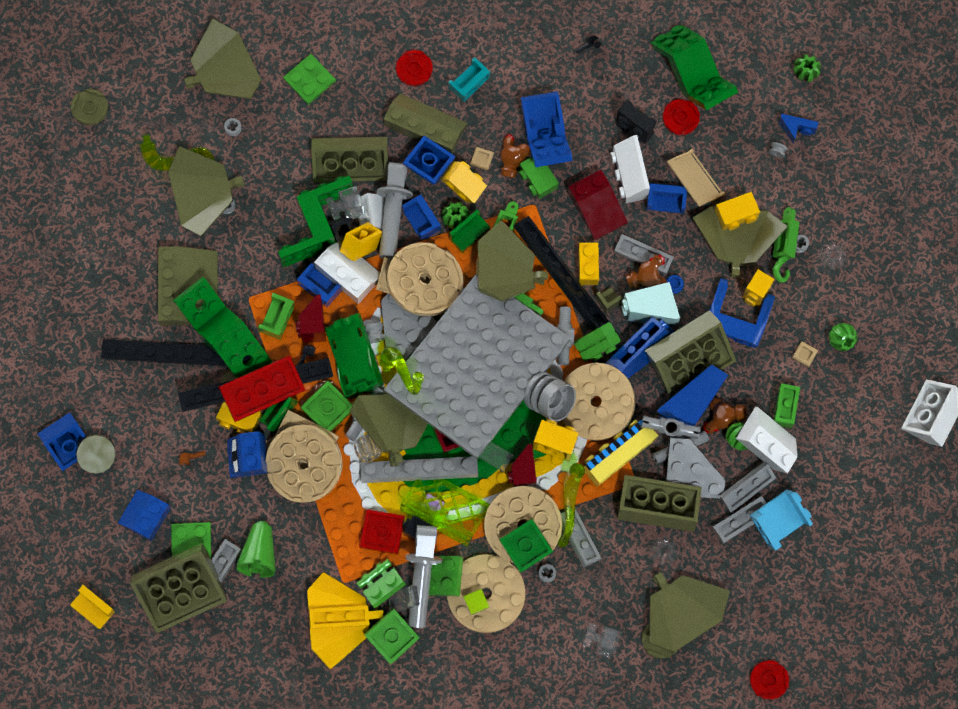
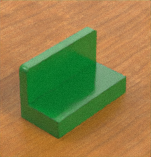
M477 209L449 233V240L463 253L489 231L490 226L480 216V211Z
M289 397L269 407L259 421L266 425L269 431L277 432L287 411H292L299 401L294 397Z

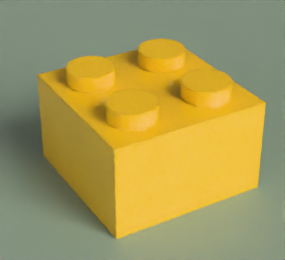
M550 419L542 420L534 440L533 450L570 462L579 433L575 432L576 429L573 427L558 426L557 422Z

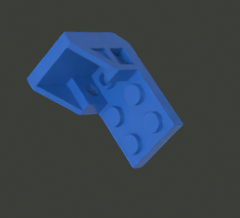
M558 91L521 97L524 129L535 167L573 161L565 135Z

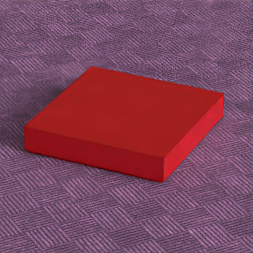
M366 509L359 548L398 555L405 516Z

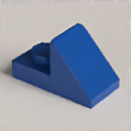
M781 114L779 124L792 143L795 141L797 130L801 134L809 136L815 134L818 126L817 121Z

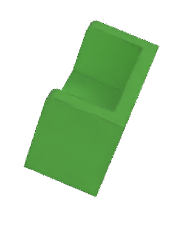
M273 293L270 307L262 325L259 324L258 329L263 334L281 340L295 308V303L293 300Z
M781 383L778 389L773 420L781 427L792 429L794 425L800 387Z

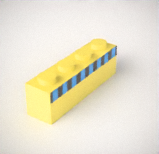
M636 419L628 426L629 430L623 433L621 431L613 438L615 441L612 444L606 443L599 449L600 453L595 457L591 455L584 461L585 465L582 470L597 487L657 439L658 435L653 429L641 428V422L647 423V421L640 420L638 422Z

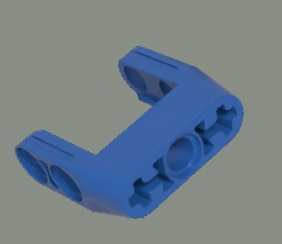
M721 278L710 311L721 322L728 338L734 339V342L757 348L775 296L768 294L764 299L755 325L719 313L728 288V280Z

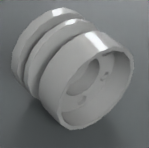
M540 372L529 381L524 393V403L529 409L555 422L567 417L576 400V391L572 385L547 372Z

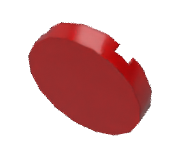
M406 51L397 60V76L406 85H423L432 75V61L422 51Z
M673 100L664 109L663 123L673 134L687 135L692 133L699 124V110L689 100Z
M771 660L763 661L752 670L750 685L754 693L762 699H777L788 689L789 675L780 663Z

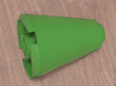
M258 521L256 524H253L237 562V571L250 577L251 573H260V578H267L273 576L276 570L272 527L267 522Z

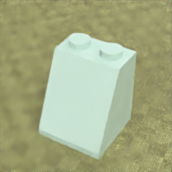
M670 282L625 293L624 300H622V315L627 316L628 321L645 324L653 316L658 321L662 319L671 328L678 326L680 316Z

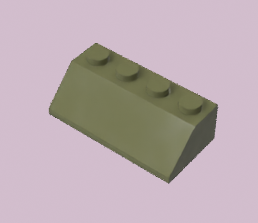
M401 93L391 103L384 117V126L419 142L425 135L451 154L454 153L468 124Z
M387 137L312 139L313 182H334L340 176L347 177L349 175L352 181L388 180Z
M624 475L617 520L695 532L702 487Z

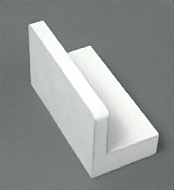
M366 193L355 199L360 226L369 222L382 231L385 208L384 198L378 194Z

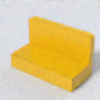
M82 585L78 590L80 594L71 603V607L98 629H101L115 611L87 587Z

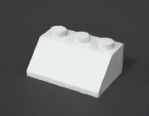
M634 135L614 145L613 152L610 153L612 163H616L617 170H615L616 181L621 183V187H619L620 198H624L625 203L647 199L650 190L638 137Z
M343 241L336 242L328 247L314 262L315 268L335 285L339 284L342 291L359 304L378 283L380 272L363 258L356 261L348 259L340 252Z
M926 379L901 429L929 444L942 447L958 417V387Z
M755 406L736 439L763 462L768 463L775 471L788 473L797 459L796 438Z

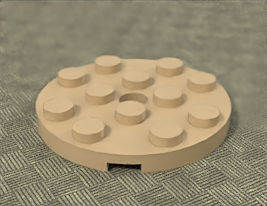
M414 243L402 248L392 259L387 271V286L394 301L407 312L418 316H435L446 312L460 295L463 288V273L458 261L450 252L444 251L432 243ZM425 275L429 277L430 282L428 284L423 283L420 277Z
M604 363L586 364L575 369L564 380V382L574 387L576 400L571 412L563 419V422L566 426L575 428V432L579 433L578 436L594 441L606 440L623 431L631 421L635 410V393L628 378L615 367ZM599 396L602 400L601 405L593 407L591 400Z
M304 424L291 426L283 430L273 439L266 454L267 476L270 483L280 495L294 502H312L325 497L335 488L341 476L342 455L340 448L328 432L317 426ZM302 458L308 461V468L306 469L300 467L299 463Z
M517 486L501 492L490 503L485 514L484 532L489 546L499 557L511 563L513 561L499 539L518 528L520 520L529 521L533 519L552 550L555 549L561 537L562 518L559 508L549 495L534 487Z
M477 555L463 562L460 596H447V600L453 616L464 627L479 633H492L505 629L518 618L525 602V585L519 571L509 561L495 555ZM479 589H490L492 596L486 599L489 608L471 615L463 596Z

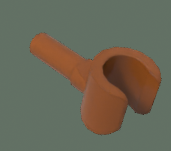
M205 451L194 454L182 453L179 457V465H190V459L206 456Z

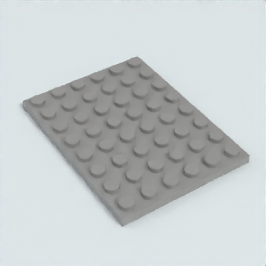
M475 275L384 388V392L474 458L478 459L524 400L525 389L529 381L538 373L547 371L571 338L514 297L501 302L481 293L478 290V276Z

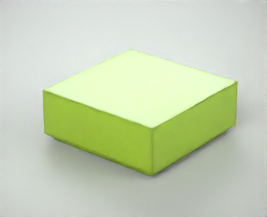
M482 589L463 596L471 615L489 608Z

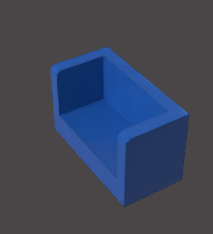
M649 184L650 190L646 210L684 214L687 197L685 187Z
M421 194L402 205L403 213L421 241L441 230L440 223Z
M313 263L297 279L298 285L313 297L321 295L322 303L327 308L342 291L339 284L335 285L316 270Z

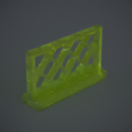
M416 479L407 496L401 502L400 510L437 527V531L468 547L482 523L490 504L445 479H433V485L424 487L421 479ZM437 487H448L450 494L440 496ZM435 488L437 497L427 499L424 490ZM422 492L424 500L416 502L411 499L413 493ZM463 495L466 497L467 503L457 505L454 496ZM451 497L454 506L444 509L441 500ZM439 500L441 510H431L428 503ZM479 504L485 508L482 513L474 515L472 506ZM469 507L471 516L461 518L458 509ZM455 510L458 519L452 521L447 519L445 512ZM472 519L474 528L472 531H469L463 527L462 522Z

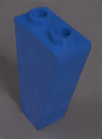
M652 316L605 364L615 367L629 379L650 363L645 350L675 331L662 319L658 321Z
M710 365L658 409L657 412L660 414L658 418H672L682 421L684 424L695 426L728 375L714 365Z

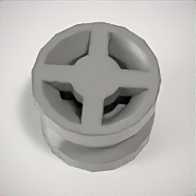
M373 323L365 326L370 344L385 340V335L382 333V323Z

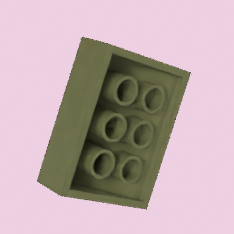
M178 246L158 247V322L160 326L191 325L173 300L200 278L204 277L218 295V251ZM203 299L196 302V308L203 305Z
M710 310L645 350L650 364L670 399L710 365L723 370L736 362L723 326Z
M203 543L132 575L130 585L156 633L227 602L225 592Z

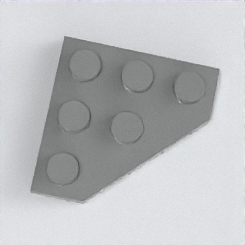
M387 293L381 300L386 355L402 366L437 324V321L431 316H418L407 312L394 301L391 294Z
M670 436L666 482L702 487L701 497L720 499L719 496L724 492L725 478L716 470L690 438Z

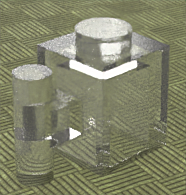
M356 186L339 191L338 202L336 203L332 197L326 199L334 220L341 218L339 214L341 211L349 219H355L364 214V203Z
M589 623L582 646L590 648L592 641L597 642L595 651L599 652V656L604 658L614 657L622 632L603 626L601 633L598 634L595 633L597 625Z

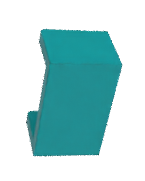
M474 57L471 66L454 82L452 80L448 82V88L465 102L490 78V71Z

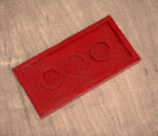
M290 355L219 386V390L234 423L306 391Z

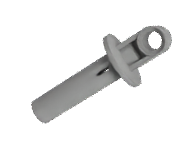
M389 162L387 187L377 189V194L386 198L379 257L393 259L396 255L402 201L413 197L411 191L404 189L407 167L403 163Z
M417 525L415 553L405 555L406 560L414 563L408 619L410 627H426L432 565L442 563L441 557L434 556L437 527Z

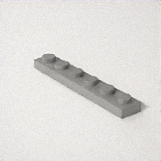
M473 456L403 460V463L392 467L390 466V461L361 462V483L478 477L477 459Z

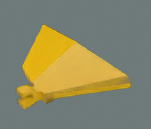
M324 572L307 590L311 650L329 669H332L366 639L364 634L369 630V620H380L383 618V610L368 611V605L364 596Z

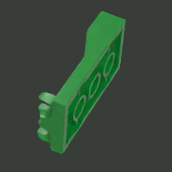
M356 313L347 318H340L334 321V324L325 327L337 364L339 382L344 397L354 399L359 395L383 386L384 382L361 315Z

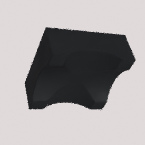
M628 99L618 109L616 118L618 128L624 132L627 130L632 136L637 135L639 143L642 141L646 144L655 133L653 130L657 121L652 117L640 114Z

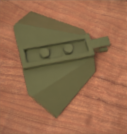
M212 18L191 58L196 76L184 79L186 87L190 89L201 84L204 91L209 94L252 99L261 83V78L237 31Z
M180 146L168 172L181 226L201 237L233 202L232 189L245 186L242 176L229 180L223 164Z
M711 206L693 217L695 224L717 260L726 262V264H732L731 278L739 277L740 265L756 263L788 227L769 211L761 210L755 222L750 224L742 223L734 230L722 229L715 213L716 206Z
M502 220L478 241V258L476 260L478 290L501 302L533 290L536 287L534 283L543 285L544 280L548 279V272L546 271L533 272L535 254Z
M388 394L359 395L349 410L380 450H383V453H389L391 467L403 463L402 455L399 452L416 447L428 423Z
M661 572L652 578L660 591L650 596V644L670 652H675L723 620L730 590L684 575L669 585Z

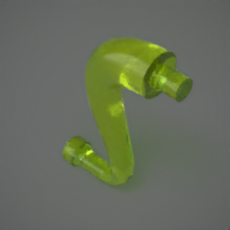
M144 135L143 144L140 145L144 161L152 169L168 171L174 157L165 158L157 153L155 143L151 142L150 135ZM200 147L190 150L214 160L212 153L206 148Z
M394 346L384 348L379 361L383 371L389 372L390 368L394 366L406 389L412 395H418L424 382V374L422 372H415L413 377H411L401 352Z
M579 463L571 465L564 481L565 532L557 543L561 548L569 544L574 529L576 497L581 479L585 474V468Z

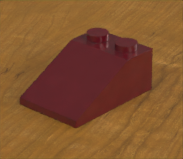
M602 170L568 186L567 193L594 240L628 223L614 191Z

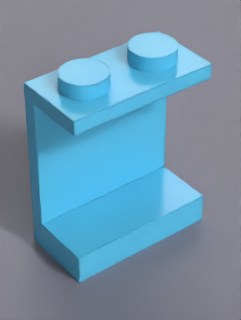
M786 489L749 515L766 544L775 551L781 547L779 541L803 524L813 525L810 520L811 514L801 505L802 499L797 492Z

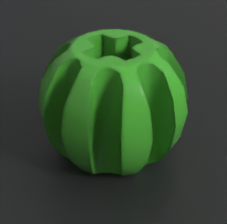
M805 54L801 58H797L793 70L795 75L799 74L797 78L800 81L805 78L807 82H812L813 78H818L821 64L816 62L817 57H808V54Z
M451 202L448 203L447 207H444L442 220L445 225H449V229L454 230V228L469 217L470 212L467 206H463V203L457 202L454 204Z
M839 323L837 326H833L831 332H829L831 346L840 351H848L850 348H853L858 338L855 328L846 323Z
M736 422L727 429L726 440L733 448L743 451L748 448L736 438L744 423Z

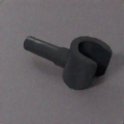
M590 36L587 43L575 49L576 53L578 54L591 46L599 48L602 45L601 42L593 44L599 37Z
M306 345L297 365L303 364L307 356L313 357L316 348Z

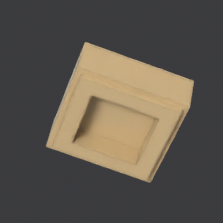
M476 147L470 165L488 171L494 152Z
M801 341L792 359L809 368L818 350Z

